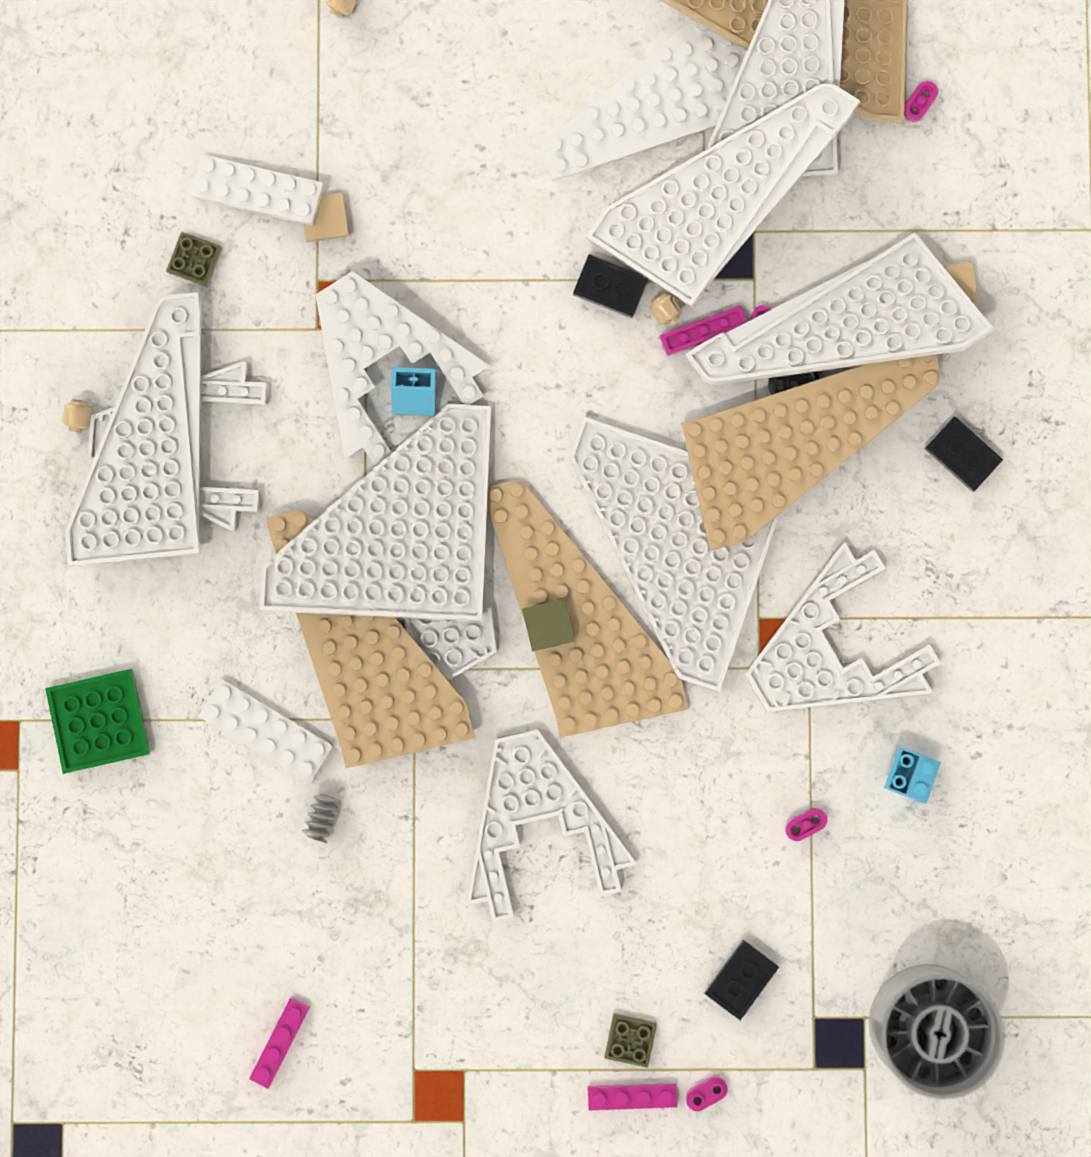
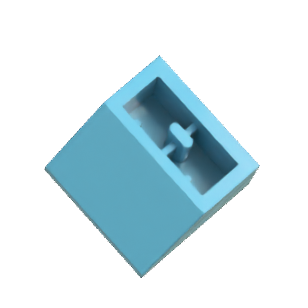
M392 367V415L435 416L436 369Z
M898 747L884 788L926 804L941 762Z

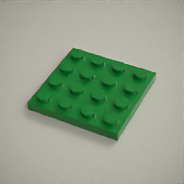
M133 669L45 688L63 774L151 754Z

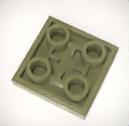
M181 232L166 272L208 287L222 251V246Z
M565 599L522 609L532 652L575 642Z
M613 1013L604 1058L648 1068L657 1023Z

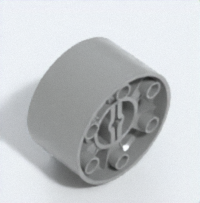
M932 964L916 965L903 969L883 984L872 1003L869 1030L876 1053L905 1086L918 1094L935 1099H953L965 1096L985 1084L999 1065L1004 1049V1027L1000 1013L995 1003L984 990L954 970ZM944 979V984L936 988L935 980ZM928 981L929 994H923L914 998L909 989L919 983ZM959 982L968 987L976 996L960 1008L950 1000ZM976 1007V1016L969 1018V1010ZM894 1008L901 1012L899 1028L886 1029L891 1010ZM925 1016L921 1022L922 1036L919 1046L916 1031L920 1020ZM952 1016L954 1021V1032L952 1038L950 1039L951 1033L949 1030V1026ZM969 1028H983V1035L978 1050L967 1045ZM887 1035H893V1042L890 1045H886ZM906 1049L916 1057L907 1075L901 1072L891 1060ZM963 1052H968V1059L961 1062L959 1059L960 1055ZM954 1061L959 1072L938 1080L937 1063ZM925 1065L927 1067L925 1074L918 1075L919 1067Z

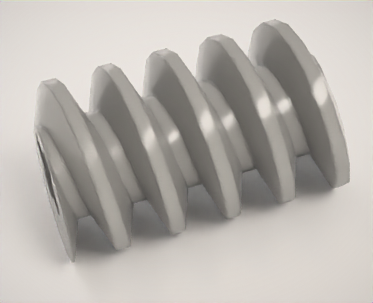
M321 794L313 796L318 801V804L310 805L315 812L307 814L312 818V821H305V824L310 828L302 829V832L311 839L327 843L323 837L330 836V832L325 828L333 827V824L328 820L336 818L331 811H338L339 808L334 803H340L341 800Z

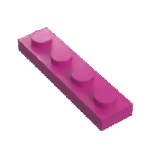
M740 305L661 334L659 338L668 357L700 345L721 333L725 334L747 321Z
M293 998L289 999L249 1080L267 1089L270 1088L310 1009L309 1006Z
M676 1083L587 1086L588 1111L677 1108Z

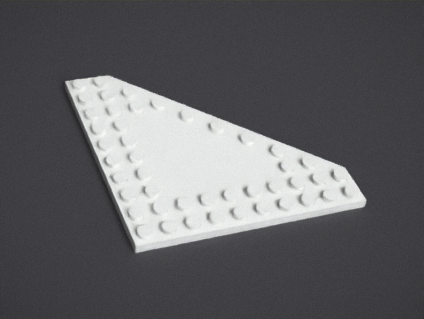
M447 404L437 415L419 428L413 436L403 442L390 456L380 462L366 477L356 483L342 498H339L319 518L309 524L295 539H292L279 553L262 566L259 610L482 622L491 406Z
M583 416L569 459L658 640L679 679L720 692L779 515L746 542L709 550L688 452Z

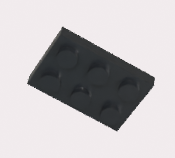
M588 254L573 291V296L633 319L648 278Z
M956 416L925 447V450L972 492H975L1003 461L995 451Z
M743 939L704 994L741 1021L779 969V966Z

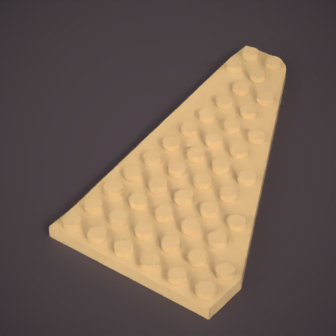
M660 0L746 51L750 46L768 0ZM844 0L840 88L860 100V104L854 113L867 121L902 123L904 121L907 0Z
M936 354L864 364L704 418L682 422V430L709 550L746 542L934 390L939 383L941 375Z
M517 481L488 486L487 508L522 615L523 608L565 599L575 642L534 651L556 716L560 738L688 710L682 679L677 677L670 661L530 489Z
M291 511L266 517L276 554L314 521L309 514L302 511ZM296 613L341 746L346 769L475 738L467 703L395 617Z

